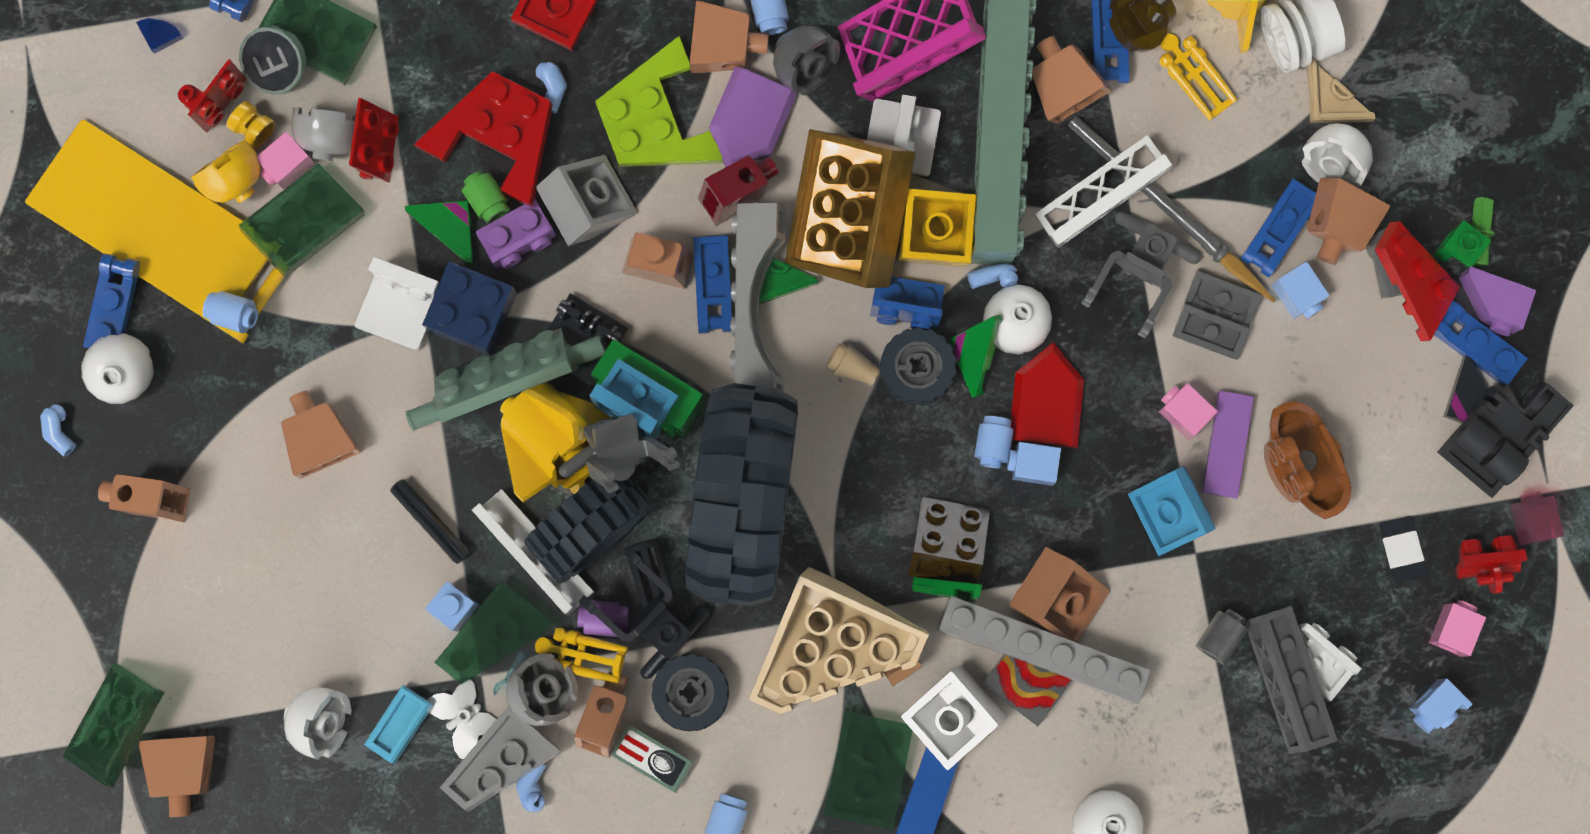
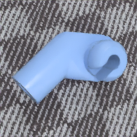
M543 62L537 66L536 76L544 82L547 88L544 98L552 102V113H557L567 89V84L556 64Z

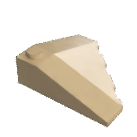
M808 567L799 576L749 700L778 714H783L793 710V704L810 698L812 703L838 694V688L855 682L857 687L883 678V672L899 666L902 667V670L916 666L930 633L845 583Z

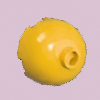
M243 139L224 151L221 156L211 163H207L195 172L191 179L194 181L196 188L206 198L214 202L225 203L236 199L238 203H241L255 193L252 186L260 177L261 165L258 162V155L254 148Z

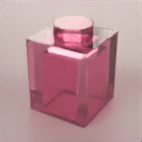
M1541 491L1520 495L1521 502L1510 505L1520 545L1564 536L1554 495L1542 497Z

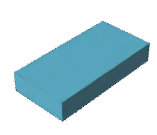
M402 685L364 745L390 763L396 764L434 704Z

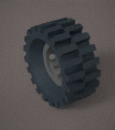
M631 477L625 481L613 480L614 484L617 483L619 489L612 493H607L605 488L595 480L585 484L573 496L563 501L562 505L555 508L525 539V545L557 584L568 581L572 576H576L584 568L586 569L597 558L603 556L607 550L620 542L625 535L629 534L652 511L651 509L654 508V505Z

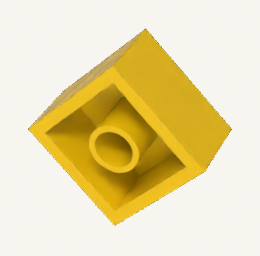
M908 189L898 242L897 261L966 267L971 264L976 195Z

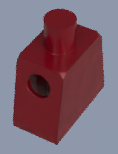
M750 155L705 178L698 200L715 226H718L731 218L734 213H737V204L754 203L763 197L768 185L767 181L779 175L778 168L770 157L756 164Z

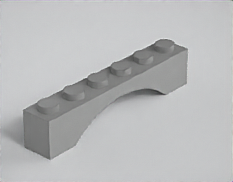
M778 203L737 204V213H734L732 217V229L734 234H736V247L732 249L731 255L732 265L736 268V282H733L731 285L732 301L735 302V316H732L730 324L731 334L735 337V350H732L730 354V366L732 371H734V383L778 388L784 392V378L773 365L763 343L758 309L760 290L766 272L775 255L786 242V207Z
M953 596L948 598L937 631L1024 661L1131 704H1139L1151 671Z

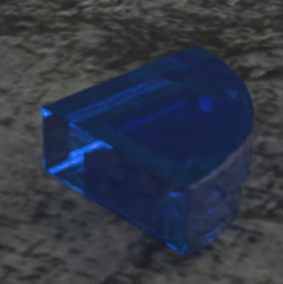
M146 18L136 22L154 54L184 39L180 31L166 21Z

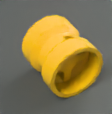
M244 101L232 112L226 126L235 134H242L253 148H258L270 137L276 123L267 115L261 116L252 103Z

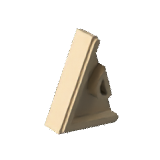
M1312 59L1309 66H1307L1310 123L1373 122L1375 120V113L1365 108L1354 98V94L1335 77L1333 79L1317 64L1315 59Z

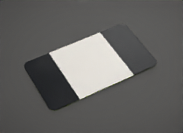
M1407 516L1380 523L1379 528L1394 582L1401 583L1427 576L1428 572L1413 518Z

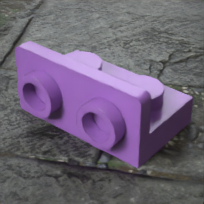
M535 198L532 208L524 204L475 232L496 269L502 266L504 269L516 265L522 260L521 255L532 249L534 252H538L552 243L551 238L556 236Z

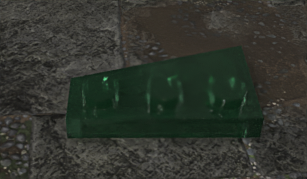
M501 581L434 663L463 685L547 632L556 624L505 582Z

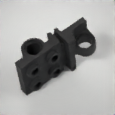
M1539 382L1533 385L1523 395L1519 404L1498 387L1491 386L1485 394L1494 402L1491 404L1488 401L1482 400L1437 453L1489 497L1493 498L1504 485L1511 484L1524 472L1529 464L1528 457L1535 449L1539 450L1542 447L1535 439L1540 438L1547 441L1550 438L1548 436L1549 433L1574 406L1546 382Z

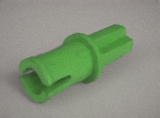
M1479 197L1474 201L1472 226L1491 241V237L1495 236V232L1491 231L1494 201L1490 198ZM1490 244L1473 266H1489Z

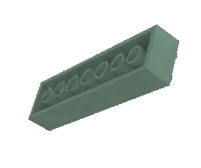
M984 0L983 29L987 38L982 41L973 193L976 195L971 264H1012L1014 258L1020 256V250H1023L1024 230L1018 229V223H1021L1022 216L1025 215L1026 195H1020V190H1023L1024 182L1027 180L1028 162L1022 161V156H1025L1026 148L1028 149L1029 128L1023 127V124L1027 122V115L1030 114L1031 94H1025V90H1028L1033 72V60H1027V57H1030L1031 48L1034 45L1035 27H1029V24L1032 23V16L1035 14L1036 0Z

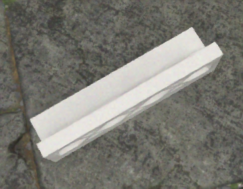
M1146 135L1034 215L1057 248H1060L1171 170L1172 164L1165 154L1161 155L1149 136ZM1146 146L1155 161L1143 169L1131 167L1133 154ZM1129 158L1128 166L1119 165L1121 162ZM1112 169L1126 171L1125 182L1115 189L1103 187L1107 172ZM1130 172L1136 173L1135 175L1129 178ZM1101 177L1099 186L1090 185ZM1083 189L1098 191L1097 201L1086 209L1075 207L1077 193ZM1102 192L1108 193L1101 198ZM1072 198L1071 206L1062 205ZM1055 209L1070 211L1068 222L1056 230L1052 228L1045 218L1046 215ZM1074 212H1080L1078 215L1073 217Z
M502 489L484 505L479 503L472 509L477 517L564 614L569 616L581 605L578 601L583 595L589 598L595 593L579 574L574 577L572 576L568 581L561 584L556 583L525 545V539L529 537L528 535L536 526Z

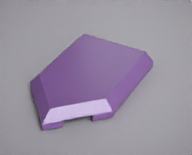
M734 67L709 126L711 135L722 155L725 167L749 155L753 160L772 155L797 93H794L786 86L747 69Z

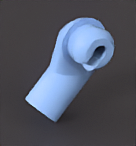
M1010 263L986 266L967 273L972 289L1000 281L1002 287H1009L1015 285L1018 281L1017 269Z
M55 404L50 408H45L40 416L42 436L63 457H67L74 451L76 444L61 431L60 422L65 420L66 412L60 405Z
M544 764L517 781L516 789L521 804L527 811L538 812L545 805V799L538 784V780L547 767Z

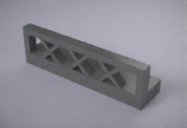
M1292 606L1246 619L1244 623L1248 629L1247 632L1288 753L1308 752L1338 741Z

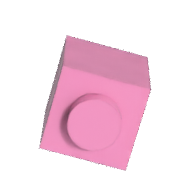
M286 131L257 156L258 162L262 166L260 175L271 187L277 182L283 190H286L315 164Z
M1188 383L1181 389L1174 386L1161 399L1165 406L1159 411L1188 440L1193 438L1218 412Z
M1458 600L1456 604H1445L1429 643L1460 657L1471 656L1486 617L1476 613L1478 609L1476 606Z

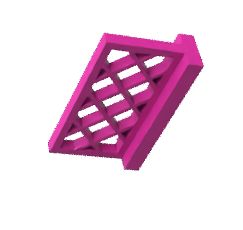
M882 0L837 26L857 82L853 83L857 96L874 102L875 99L882 98L986 39L983 27L977 24L969 1L942 0L944 2L937 20L925 16L931 0H922L917 13L905 10L909 0ZM951 5L960 6L964 19L954 25L946 24L945 21ZM892 9L895 10V14L889 30L877 26L882 12ZM903 14L915 17L909 36L897 33ZM923 20L935 24L931 37L924 42L916 40ZM860 25H864L868 28L861 46L854 44L850 31ZM876 30L887 33L880 53L869 49ZM895 37L907 40L901 55L896 58L888 56ZM867 53L879 56L874 70L865 74L863 63Z

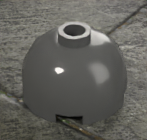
M802 25L783 34L776 43L773 57V66L777 78L794 93L799 92L801 95H807L814 92L827 80L821 75L828 69L830 63L837 64L840 55L839 42L817 26Z

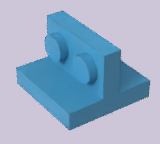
M620 359L616 361L601 386L597 384L589 395L594 407L610 417L620 418L633 414L637 420L638 434L652 437L655 440L661 433V425L679 399L678 395Z
M1180 467L1128 493L1158 556L1216 529L1186 467Z

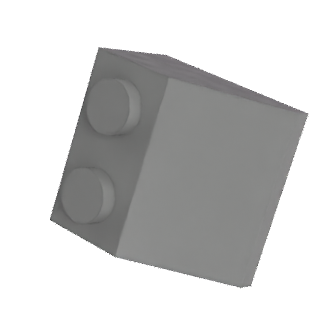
M606 155L559 166L536 186L568 246L593 239L638 213Z

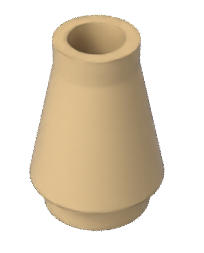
M838 343L826 366L833 370L832 374L864 382L870 386L874 383L880 371V367L874 365L849 343L846 346Z

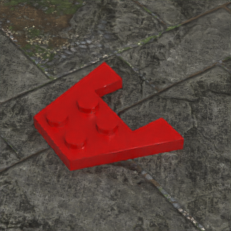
M492 71L422 136L414 146L446 163L460 136L464 134L509 157L516 162L500 190L532 208L553 104L550 100Z

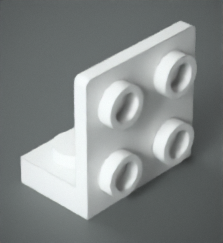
M373 257L368 270L374 275V278L356 319L355 327L418 351L427 332L422 323L439 282Z

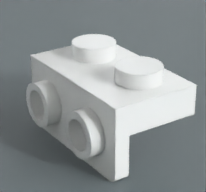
M1300 624L1299 629L1322 696L1326 701L1331 702L1351 676L1357 675L1360 672L1361 668L1355 663L1357 657L1343 646L1335 647L1327 640L1330 637L1328 632L1318 624Z

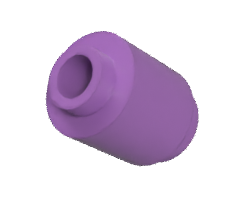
M590 600L621 630L628 628L629 606H621L620 602ZM579 606L577 626L584 627L585 635L618 637L594 614L591 615L583 606Z

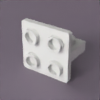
M902 95L901 103L875 99L867 140L915 151L912 174L928 177L931 171L941 115L940 110L915 106V96Z

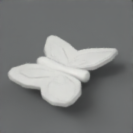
M472 680L464 681L456 688L452 695L441 693L427 699L434 704L429 711L430 714L441 720L452 719L446 723L448 730H452L457 726L452 737L454 750L461 759L467 756L477 744L479 736L484 735L497 720L489 713L479 712L481 705L474 704L476 690Z

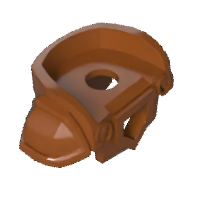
M1291 401L1274 408L1269 425L1270 438L1264 445V459L1275 487L1288 501L1301 503L1310 512L1323 519L1338 515L1349 504L1352 489L1344 466L1341 445L1330 431L1327 430L1318 413L1302 402ZM1302 451H1310L1315 455L1317 463L1314 469L1308 471L1304 467L1300 458Z

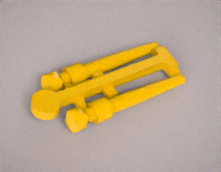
M1166 34L1160 46L1162 50L1168 53L1160 57L1159 63L1163 68L1168 69L1167 74L1173 81H1177L1209 121L1238 100L1214 66L1206 58L1207 54L1201 47H1197V41L1194 37L1188 36L1183 40L1182 46L1187 52L1182 53L1178 48V38L1173 34ZM1169 52H1171L1175 56V61L1173 60ZM1191 56L1196 64L1199 63L1200 65L1194 68L1187 58ZM1178 64H1181L1188 73L1186 76L1183 75L1184 72ZM1204 70L1228 97L1223 103L1200 76V73ZM1192 79L1215 107L1211 112L1189 83Z
M555 628L553 636L555 640L562 642L560 647L555 646L553 641L546 637L539 638L535 643V650L538 654L558 653V659H553L559 661L564 669L569 666L575 675L614 683L621 682L620 676L623 663L628 652V647L585 636L578 631H567L564 628ZM567 643L578 646L577 651L568 649ZM586 646L617 651L618 655L616 654L614 660L585 653ZM565 655L575 657V661L564 660ZM583 659L613 666V675L582 667Z

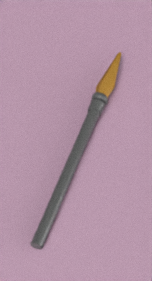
M1075 116L1068 124L1074 132L1108 162L1119 155L1112 146L1078 116ZM1124 160L1119 165L1128 166V161ZM1118 170L1122 175L1126 177V171ZM1130 172L1129 178L1135 175L1136 173ZM1153 183L1141 190L1142 193L1201 244V247L1210 256L1213 255L1214 262H1220L1229 273L1262 294L1272 303L1276 301L1245 264L1229 252L1230 248L1227 245L1222 246L1220 240L1205 231Z

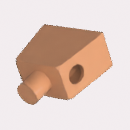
M696 1L690 55L691 73L733 71L734 67L746 69L747 52L767 54L769 34L749 32L750 15L747 13Z
M1054 36L1044 39L1036 46L1044 61L1033 67L1032 76L1048 121L1059 124L1112 92L1109 84L1079 48L1069 45L1061 49Z
M1320 178L1307 227L1310 234L1323 240L1317 258L1328 264L1336 265L1342 250L1349 252L1363 251L1388 212L1390 205L1340 178Z
M635 233L630 240L622 273L685 289L693 255L683 244L642 233Z
M308 390L299 392L289 398L296 415L283 420L281 425L294 476L302 479L361 453L355 440L330 404L326 402L315 406Z
M116 474L113 482L102 481L98 489V498L102 502H109V509L184 523L191 489L161 480Z
M621 674L620 683L605 681L603 687L594 685L574 735L576 747L609 758L628 707V697L623 695L629 680L628 677ZM603 705L613 707L609 713L600 712V708Z
M215 736L139 741L150 797L168 796L169 817L191 816L190 795L208 792Z

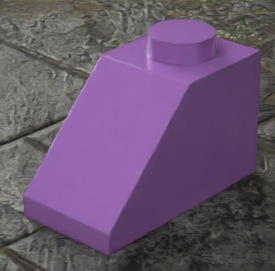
M1473 267L1466 269L1460 274L1459 280L1481 323L1489 325V329L1492 332L1504 336H1509L1510 333L1514 334L1524 328L1536 290Z

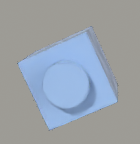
M1307 261L1271 285L1293 319L1304 314L1306 319L1310 318L1324 308L1321 302L1330 296Z
M1019 442L1016 446V451L1010 450L1007 470L1013 471L1012 480L1053 486L1057 481L1061 448Z
M446 581L425 610L452 631L459 632L480 604L453 583Z

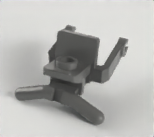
M1121 211L1116 214L1115 221L1119 225L1140 235L1131 253L1126 252L1124 254L1118 250L1110 254L1094 285L1089 288L1081 304L1089 308L1112 265L1117 264L1121 266L1122 269L1161 289L1137 334L1146 338L1155 323L1156 315L1172 288L1171 279L1166 277V272L1162 270L1168 257L1173 253L1191 264H1197L1201 260V255L1196 250L1178 241L1173 235Z
M628 414L620 418L611 417L584 427V436L590 446H587L563 463L559 468V473L563 477H570L587 464L590 477L602 485L607 493H612L619 489L617 483L614 484L613 480H627L633 474L635 465L640 464L639 459L650 456L667 467L669 471L679 468L680 464L674 460L677 457V452L673 447L668 448L652 437L638 435L637 420L633 414Z

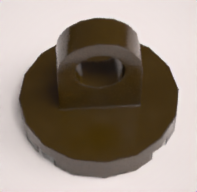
M1111 0L1109 9H1112V17L1109 18L1110 27L1116 39L1124 48L1130 51L1147 52L1159 46L1167 34L1169 23L1176 16V7L1172 0Z

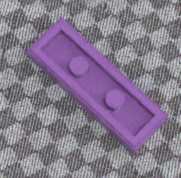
M1218 391L1215 406L1218 412L1213 418L1201 493L1232 499L1238 498L1253 396Z

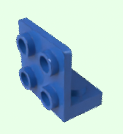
M891 277L889 288H875L870 316L877 317L876 322L884 325L894 326L897 325V321L911 323L910 328L912 329L922 328L923 330H931V327L937 328L942 316L941 306L945 285Z

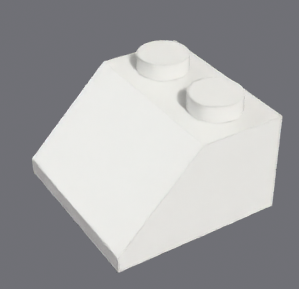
M962 665L948 673L901 716L947 770L1007 719L1006 715Z

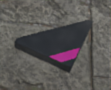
M1465 356L1462 358L1443 416L1459 423H1463L1482 400L1493 403V400L1485 394L1487 388L1470 357Z

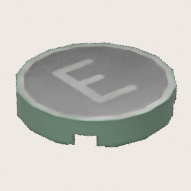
M269 25L255 29L245 37L239 52L242 73L249 83L261 92L273 95L285 93L298 85L303 78L302 75L307 63L304 48L294 34L279 28V26Z

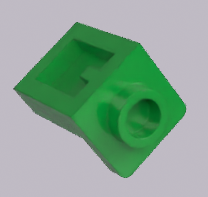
M1463 220L1450 231L1433 255L1443 263L1454 257L1470 268L1476 263L1491 241Z

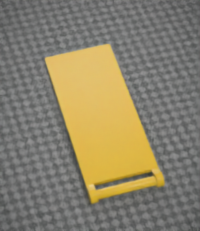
M84 119L78 123L25 200L27 205L103 254L115 255L118 260L126 261L128 258L138 260L140 262L139 277L203 318V305L211 292L218 293L224 291L244 297L274 253L280 259L252 299L255 302L259 315L291 266L296 267L301 259L287 248L281 246ZM217 326L243 344L249 336L247 331L239 333Z

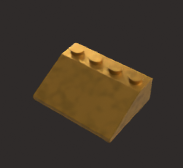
M809 129L784 263L863 288H889L916 152L888 144Z

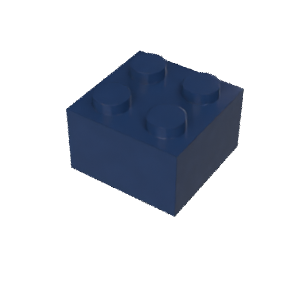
M448 261L422 326L428 332L490 356L493 354L517 292L513 286Z

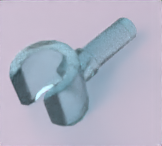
M518 652L506 677L495 684L493 688L494 695L498 694L501 684L507 685L509 675L517 665L524 661L525 654Z

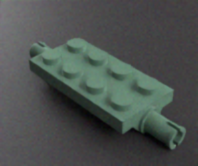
M562 328L554 331H543L534 339L521 344H510L501 352L490 356H480L468 365L443 371L434 378L435 396L433 401L407 410V421L411 429L415 431L440 420L442 423L577 370L579 365L602 357L606 351L605 346L599 335L570 346V344H567Z

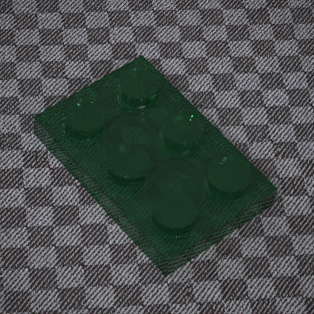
M273 0L259 27L275 25L285 31H290L297 37L304 48L307 59L306 66L343 85H346L377 29L375 23L330 0Z
M318 163L239 224V229L286 278L365 216L364 209Z
M113 662L67 746L63 757L101 784L113 788L165 692L127 667Z
M844 711L824 816L893 830L913 732L908 724Z

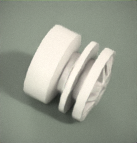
M1279 0L1277 4L1270 3L1264 5L1261 9V24L1266 44L1277 66L1285 73L1296 71L1299 66H1309L1312 56L1316 60L1322 61L1342 53L1345 49L1344 27L1333 0H1294V4L1290 0Z

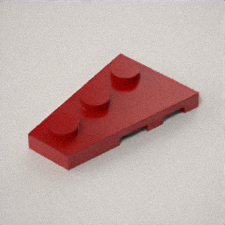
M1400 221L1390 222L1375 247V251L1392 285H1398L1405 299L1402 305L1406 314L1413 315L1419 327L1415 331L1419 340L1431 341L1460 287Z

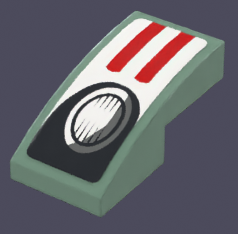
M631 725L627 726L611 754L616 759L677 793L694 763Z

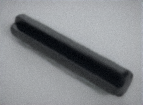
M401 479L392 486L390 491L454 563L459 564L468 557L470 552L467 547L406 480Z

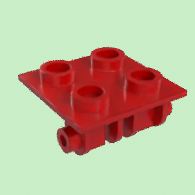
M228 59L204 92L193 85L187 84L179 89L178 99L189 110L187 115L207 133L211 127L214 128L221 122L225 114L224 109L229 102L236 100L241 95L245 87L246 77Z
M358 98L349 166L360 172L359 178L373 180V177L390 183L391 171L394 167L395 141L399 132V117L362 98Z

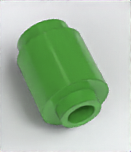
M477 171L464 180L465 186L462 189V193L479 219H484L487 224H490L509 212L508 199L500 190L491 173L482 174L481 171Z

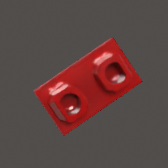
M1511 535L1499 536L1493 539L1491 543L1493 553L1483 554L1480 540L1462 541L1459 547L1460 561L1455 569L1457 579L1476 577L1477 585H1488L1492 594L1501 593L1503 583L1513 582V573H1519L1521 563L1527 560L1525 549L1518 550Z

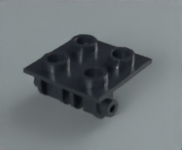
M570 293L566 300L563 299L556 309L558 313L547 330L554 331L562 328L567 344H570V346L599 335L607 350L613 339L620 343L629 328ZM601 357L579 365L577 370L570 373L593 386L595 381L591 373Z

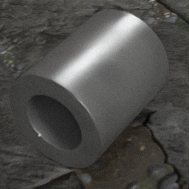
M1227 609L1225 613L1217 611L1195 647L1216 662L1226 665L1248 631L1243 625L1246 620L1230 609Z

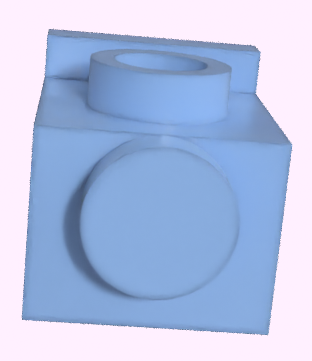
M1437 679L1409 709L1416 715L1413 718L1414 722L1429 734L1433 729H1439L1440 726L1443 729L1448 727L1459 715L1456 710L1468 709L1472 703L1448 679Z

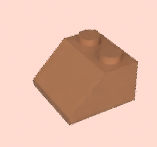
M1045 547L1008 606L1040 629L1077 643L1110 590L1075 561Z

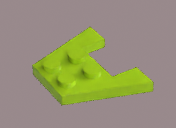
M680 36L595 101L619 167L723 163L722 155L710 130L682 140L660 81L691 70Z

